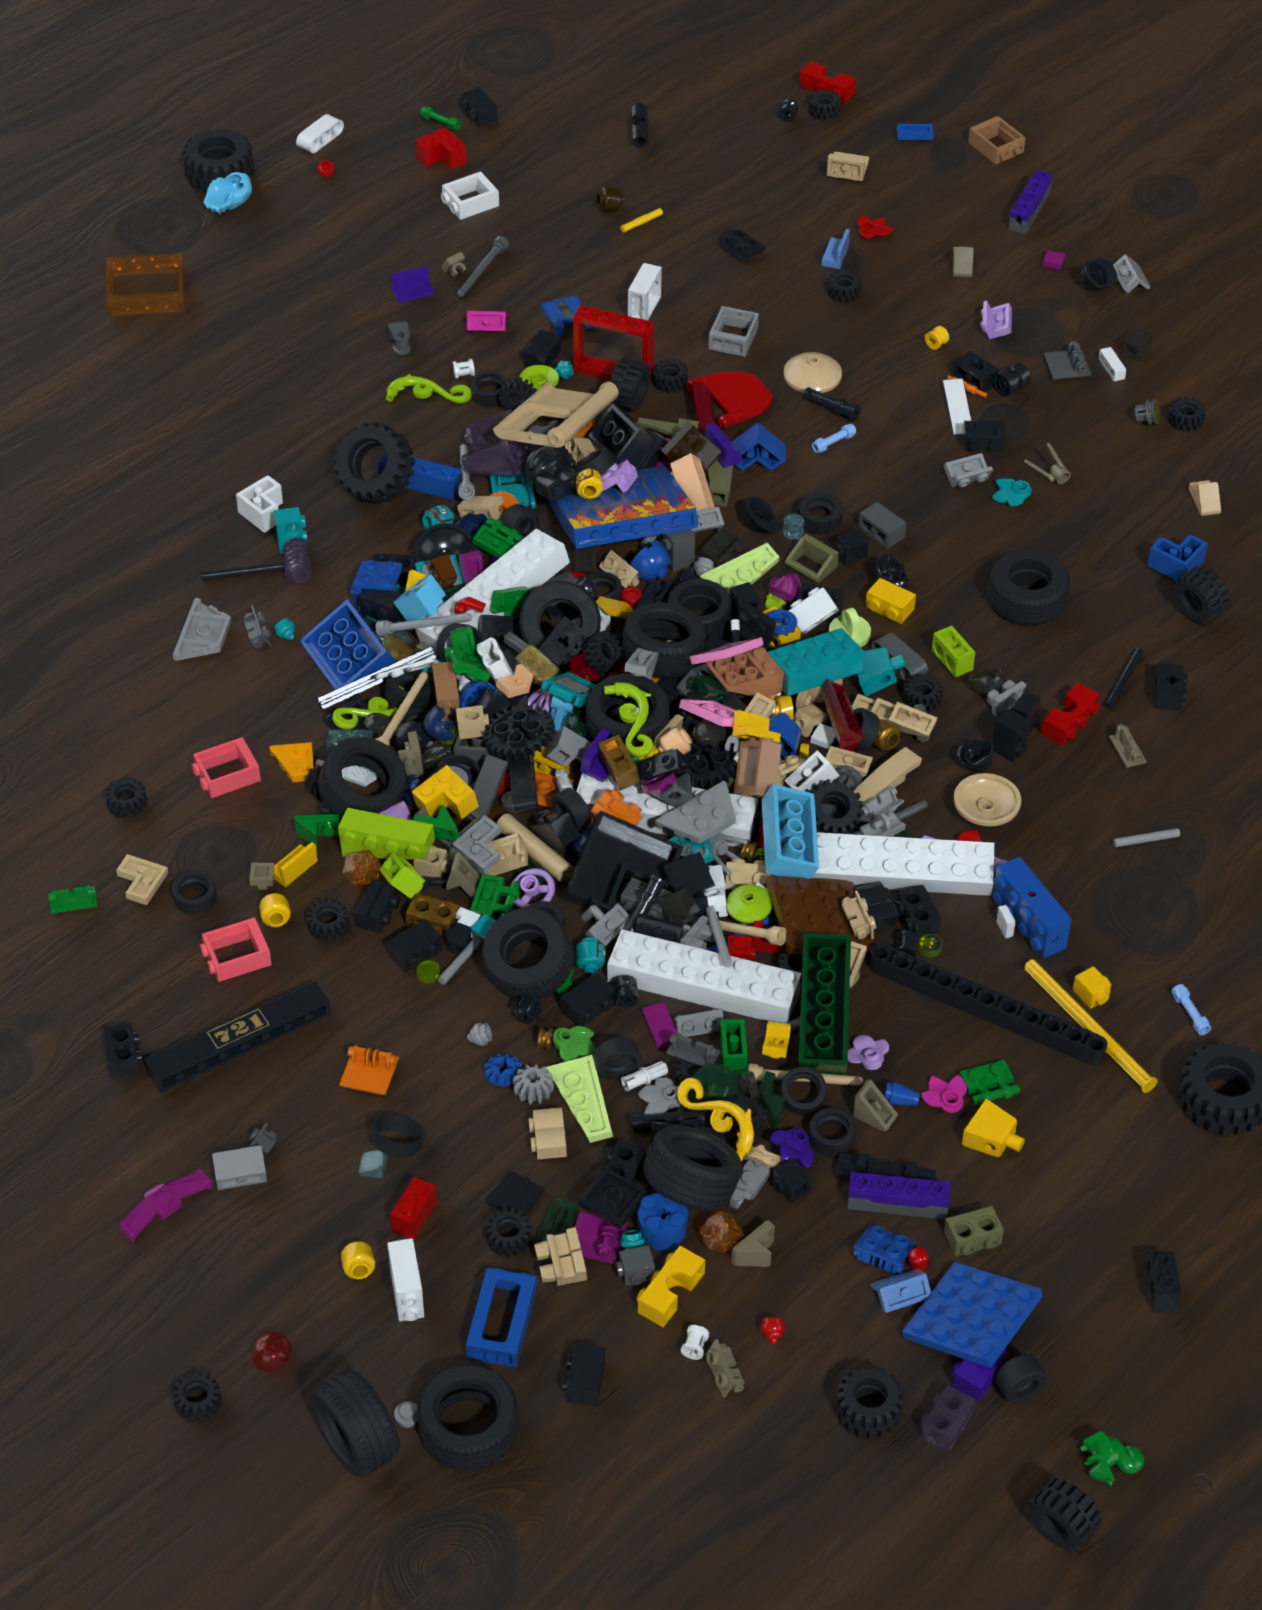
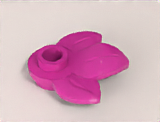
M959 1075L954 1077L949 1084L932 1076L929 1081V1091L921 1093V1097L930 1106L941 1107L942 1110L948 1113H956L963 1107L964 1101L962 1097L967 1092V1086Z

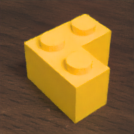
M447 765L412 791L416 806L425 815L432 817L439 813L442 805L445 808L449 807L461 820L479 807L475 792Z

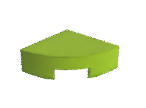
M769 593L765 603V610L773 606L783 610L786 608V602Z

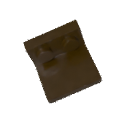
M689 421L661 450L671 463L690 453L701 460L704 473L722 455V451L700 434Z

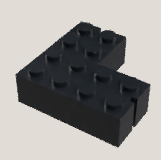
M600 810L594 817L562 898L579 906L586 903V909L591 905H596L606 914L612 907L623 877L629 880L635 878L648 883L651 873L668 883L669 879L663 865L679 860L683 846Z

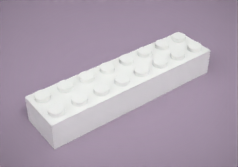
M535 529L438 607L439 611L431 617L427 616L425 619L456 615L454 613V605L457 601L466 597H472L486 603L483 613L473 609L465 612L472 615V620L461 622V624L471 625L479 631L480 615L504 616V612L494 613L490 611L493 590L525 586L530 589V595L536 588L543 585L570 563L565 545ZM450 624L415 630L420 642H424L428 647L432 646L436 650V643L440 633ZM450 635L445 643L444 654L445 650L452 646Z
M582 773L576 792L584 799L590 811L605 790L610 789L612 791L613 788L616 790L618 788L610 774L604 782H601ZM641 781L619 791L624 795V801L629 804L633 802L642 809L641 813L644 817L637 825L638 827L653 833L676 836L674 830L666 827L659 829L655 826L656 819L674 810L675 807L649 792L644 794L640 785L643 783ZM692 787L694 798L707 791L706 789ZM730 794L736 822L721 831V833L744 840L748 839L751 842L758 815V798ZM726 840L728 846L740 848L744 846V844Z
M817 832L819 869L811 878L846 880L853 882L854 888L880 881L888 890H905L924 885L927 892L991 896L994 879V843Z
M622 929L607 964V982L614 983L616 978L629 975L637 980V989L716 1009H723L724 1011L768 1022L788 1023L790 1021L800 992L801 973L730 956L732 965L724 967L720 953Z

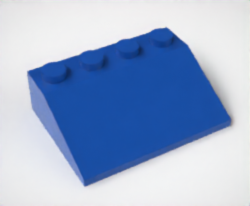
M348 599L299 640L335 690L397 662L396 658L381 638L378 637L362 613Z

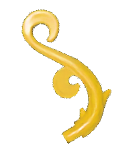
M687 1078L682 1081L677 1091L680 1104L691 1110H713L710 1123L714 1130L722 1133L729 1131L733 1123L732 1117L726 1116L724 1119L723 1115L729 1113L735 1117L740 1127V1132L737 1133L739 1141L736 1145V1152L742 1162L745 1154L750 1152L754 1140L751 1109L745 1112L738 1105L723 1100L692 1103L688 1100V1092L694 1089L696 1099H701L704 1093L703 1086L695 1078Z

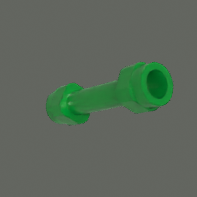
M423 106L420 111V115L424 119H434L447 125L450 130L458 131L460 129L461 121L455 117H445L434 112V109L429 106Z

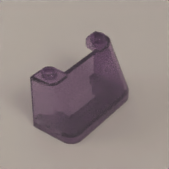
M511 409L467 426V434L464 436L467 444L472 446V454L468 455L466 453L462 455L460 464L464 472L467 471L469 474L508 477H517L523 474L527 449L526 443L501 439L496 436L493 430L495 426L512 413Z

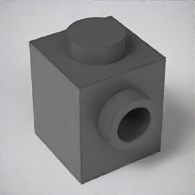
M649 1245L638 1248L630 1247L619 1251L616 1271L618 1277H623L625 1286L632 1284L640 1285L651 1281L655 1273V1265Z

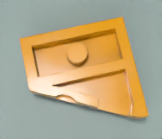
M312 742L269 746L271 756H275L279 766L283 771L287 772V776L292 782L306 781L309 770L314 769Z

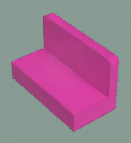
M467 311V331L506 332L507 313L501 311Z

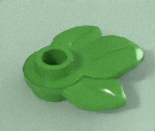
M586 1027L558 1028L553 1033V1044L559 1050L560 1057L565 1062L578 1059V1056L593 1055L594 1057V1052L596 1051L595 1045L590 1040L594 1033Z

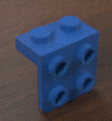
M362 561L351 587V596L355 598V606H359L358 595L366 589L394 590L403 569L402 563L393 561Z

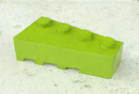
M352 808L346 809L338 826L342 856L348 858L387 859L392 852H395L403 859L426 860L435 841L432 824Z

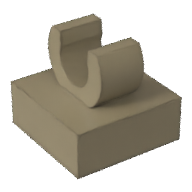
M459 252L447 258L441 266L445 273L450 271L453 277H456L458 274L456 268L461 273H464L466 267L462 263L465 259L463 253Z
M251 863L250 886H258V890H268V886H273L274 863Z

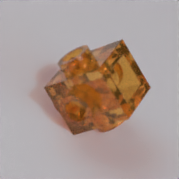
M370 850L348 855L345 859L343 874L353 887L368 884L373 879L378 880L381 863Z
M717 1211L699 1228L704 1245L710 1250L722 1253L730 1250L744 1235L735 1215L722 1211Z

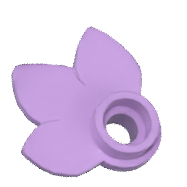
M858 1035L854 1038V1047L848 1049L847 1061L850 1063H862L864 1068L876 1070L882 1066L884 1055L889 1051V1044L885 1039L874 1041L868 1035Z

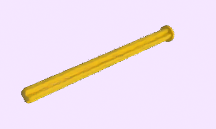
M1031 959L1025 964V970L1082 1028L1097 1033L1107 1040L1106 1052L1142 1087L1141 1091L1143 1093L1151 1091L1156 1086L1157 1078L1151 1077L1035 960Z

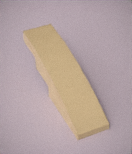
M860 694L857 695L852 705L853 711L857 708L871 711L879 719L887 720L897 726L900 732L929 738L938 720L935 716L897 702L895 705L880 698L873 700Z
M904 747L878 767L854 790V793L859 792L861 796L858 801H862L864 804L875 797L879 802L877 794L887 787L895 788L904 782L906 774L921 765L922 758Z

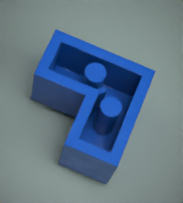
M759 423L732 441L741 454V463L735 465L742 471L757 460L770 471L786 461V445Z
M1191 534L1180 545L1160 537L1150 548L1147 566L1177 580L1204 562L1208 543Z

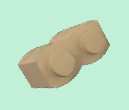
M562 1107L533 1110V1118H529L530 1133L535 1132V1137L531 1138L532 1152H537V1159L567 1157Z

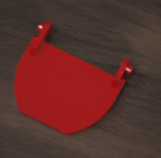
M720 372L689 379L686 383V388L690 392H692V382L701 383L708 387L711 396L727 413L718 419V424L725 428L760 415L768 409L773 400V394L755 375L744 372Z

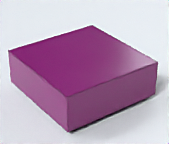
M1047 250L1042 266L1061 270L1066 254Z

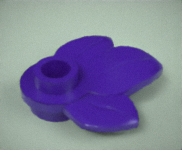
M791 1128L789 1131H775L771 1135L770 1141L780 1146L782 1161L787 1162L794 1157L806 1169L812 1165L814 1154L809 1147L810 1140L806 1132L799 1128Z

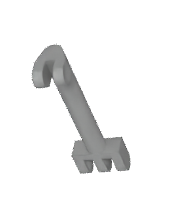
M732 731L726 741L725 751H730L731 743H735L733 752L737 753L740 748V742L746 741V739L732 736Z

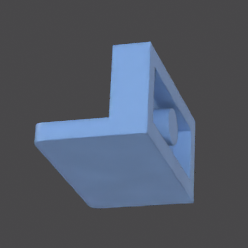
M850 229L845 230L842 239L831 237L822 258V266L840 269L849 247Z
M912 1269L870 1283L871 1289L878 1292L882 1311L885 1313L926 1300L931 1293L927 1274L918 1269Z

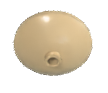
M805 352L787 361L784 366L783 375L787 384L797 391L809 393L806 391V388L810 387L824 393L834 389L840 383L842 369L836 360L826 354Z
M981 773L971 775L958 784L954 792V805L959 814L972 823L982 826H998L1011 821L1018 814L1021 807V795L1017 787L1008 779L995 774Z

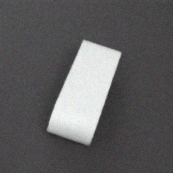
M325 114L298 135L296 144L306 151L316 153L342 132L344 123L342 120Z

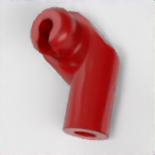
M466 597L457 601L454 605V613L464 614L471 609L483 613L486 603L472 597Z

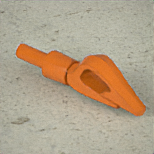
M949 375L947 377L948 380L958 379L956 377H951ZM963 381L965 392L967 391L973 395L977 394L984 398L987 397V393Z

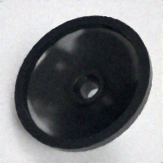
M449 523L437 524L425 530L419 537L415 547V561L418 563L445 554H455L460 568L459 555L475 552L477 547L472 543V536L460 526Z

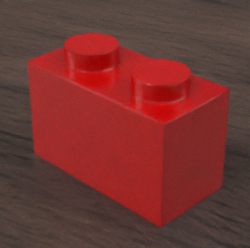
M413 1177L390 1214L393 1232L410 1239L413 1238V1240L416 1238L437 1204L436 1185Z

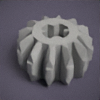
M537 1063L532 1068L526 1064L525 1070L518 1069L517 1076H514L513 1079L515 1096H519L521 1102L528 1100L530 1105L533 1101L541 1104L542 1099L549 1100L550 1093H553L554 1083L551 1073H548L546 1066L539 1069Z

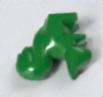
M1103 1431L1084 1439V1445L1080 1447L1082 1452L1089 1451L1092 1455L1087 1458L1085 1466H1093L1089 1471L1091 1478L1105 1482L1108 1486H1112V1482L1115 1480L1110 1469L1111 1466L1116 1464L1122 1472L1127 1474H1134L1144 1466V1455L1137 1447L1131 1445L1124 1447L1118 1439L1106 1435Z

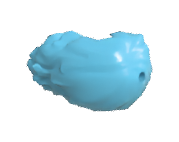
M234 172L226 178L220 177L212 180V183L207 188L206 198H204L203 202L206 208L221 214V212H225L227 209L232 210L245 203L252 194L249 176L245 173Z

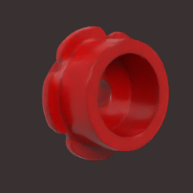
M328 160L321 161L317 166L319 174L323 177L331 176L335 169L334 164Z

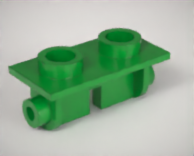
M90 885L73 888V892H69V889L52 890L53 893H48L51 914L98 907L95 887H90Z

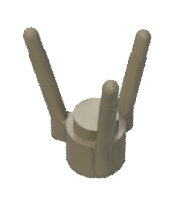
M1047 443V447L1056 461V464L1050 469L1051 474L1027 459L1024 460V463L1047 477L1051 483L1056 481L1058 484H1063L1071 476V473L1061 462L1050 443Z

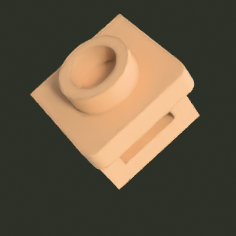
M522 664L516 665L514 675L497 679L496 687L508 698L529 693L533 674Z

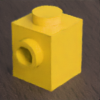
M1094 966L1075 976L1073 992L1090 1009L1107 1002L1111 989L1110 981Z

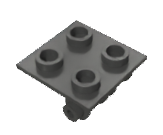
M1076 341L1070 342L1068 351L1044 353L1053 379L1091 376L1083 351L1080 349V344Z

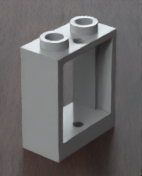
M722 306L709 333L708 349L746 357L758 330L759 313ZM724 325L747 329L748 332L745 337L722 332Z

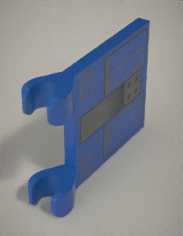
M577 295L541 303V308L553 325L555 333L562 336L565 335L563 331L564 324L573 322V316L582 303ZM584 324L585 329L594 328L591 325Z

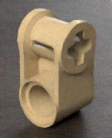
M572 437L565 444V448L568 449V452L572 454L573 459L576 461L575 466L586 456L595 452L589 438Z

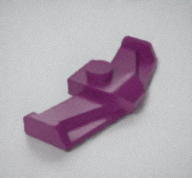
M199 1169L166 1185H154L144 1192V1199L118 1225V1228L132 1243L135 1242V1238L156 1215L163 1221L182 1208L181 1199L204 1189L210 1190L212 1188L211 1180Z

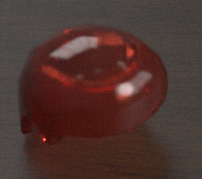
M266 1332L254 1342L252 1363L263 1372H278L285 1362L290 1361L292 1345L286 1336L278 1332Z

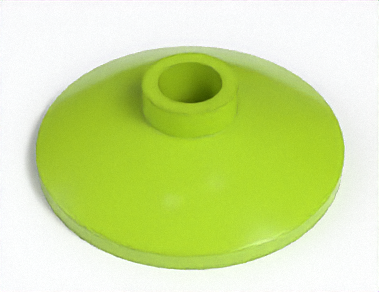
M545 365L530 366L520 374L522 381L529 380L528 384L532 383L534 385L533 388H536L537 391L547 382H551L553 387H556L559 381L558 373L553 368Z
M746 884L735 888L729 894L726 902L730 916L738 922L747 924L754 923L755 920L761 921L770 914L773 906L770 893L765 888L755 884Z

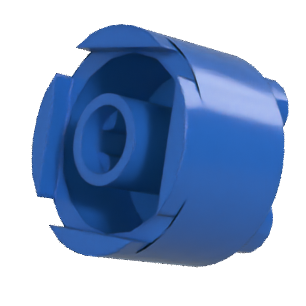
M781 712L777 715H770L769 731L781 734L780 743L777 744H782L780 758L785 760L786 756L796 754L802 730L786 713Z
M660 1193L642 1198L638 1209V1230L642 1231L645 1243L652 1246V1249L656 1251H670L677 1248L680 1242L687 1236V1207L669 1200Z

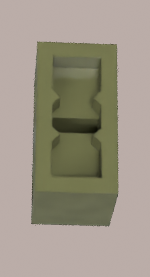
M993 1206L946 1218L944 1234L954 1256L969 1255L977 1250L991 1249L1002 1244L1004 1229Z

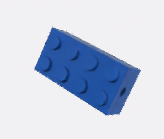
M1021 857L997 866L992 893L993 900L996 904L1000 906L1006 905L1009 908L1020 934L1028 939L1033 950L1038 952L1044 959L1066 949L1071 918Z

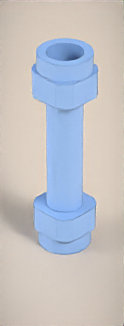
M846 424L841 427V431L825 439H816L812 443V449L815 453H822L827 450V446L843 438L849 439L856 434L855 426L853 424Z
M1183 984L1175 986L1172 989L1173 997L1177 1003H1182L1193 1020V1028L1199 1035L1207 1034L1211 1030L1210 1022L1205 1016L1202 1017L1190 1000L1189 990Z

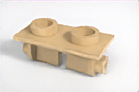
M612 550L599 565L605 572L616 575L624 588H627L628 585L636 587L639 584L638 571Z
M856 890L855 898H844L841 906L847 919L856 917L849 920L854 935L859 939H863L869 934L872 940L874 939L876 923L873 916H869L867 913L868 906L865 898H860Z

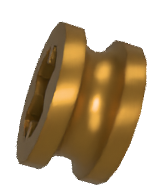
M746 839L748 843L744 844L740 858H747L751 862L758 843L754 842L752 844L750 840Z
M540 1028L538 1049L546 1047L547 1050L551 1049L553 1029L546 1031L544 1028Z

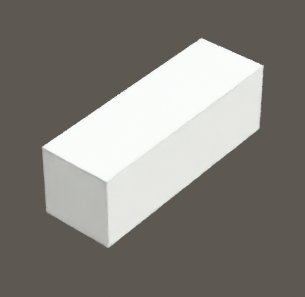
M1111 347L1100 349L1098 359L1112 380L1125 379L1126 368Z

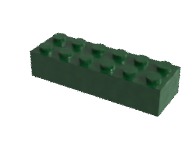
M804 933L799 1067H810L822 1074L847 1075L851 935Z

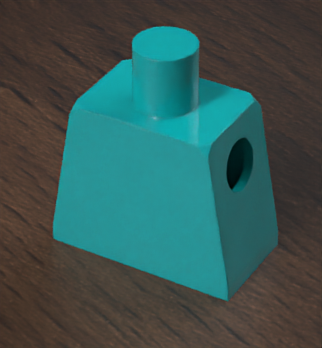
M885 647L864 651L863 672L857 673L865 696H869L896 683L897 679L894 670L906 667L902 654L891 658Z

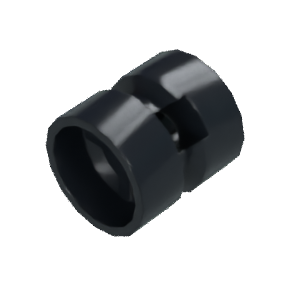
M1020 362L1010 365L993 377L996 390L1005 397L1027 386L1031 380L1027 367Z

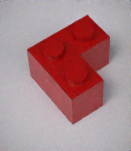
M447 128L439 129L415 140L416 158L426 167L439 161L444 162L450 169L466 163V145Z

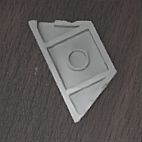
M195 598L175 647L173 659L178 661L221 652L231 625V616L224 612H219L217 608L211 605L207 607L201 603V599Z
M722 781L656 819L655 826L659 829L666 827L674 830L675 835L686 837L698 844L725 830L736 822L727 783Z

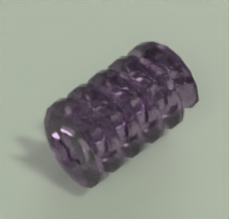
M302 538L290 539L283 547L285 576L292 583L302 584L311 578L309 544Z

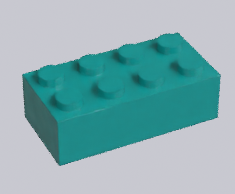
M843 628L768 652L784 672L782 690L787 696L821 686L826 679L836 681L863 672L864 651Z

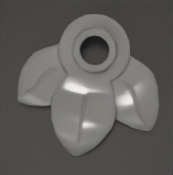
M657 1078L655 1085L645 1086L638 1092V1097L648 1103L644 1114L665 1113L668 1109H675L681 1106L677 1095L678 1086H675L671 1079Z

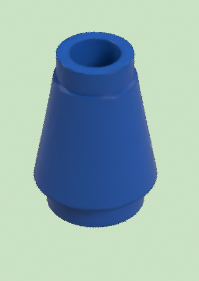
M893 1081L892 1083H886L883 1096L890 1105L917 1106L920 1093Z

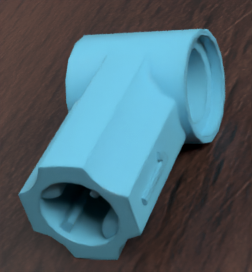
M553 695L550 708H552L551 717L555 724V732H558L563 726L567 728L574 702L569 703Z

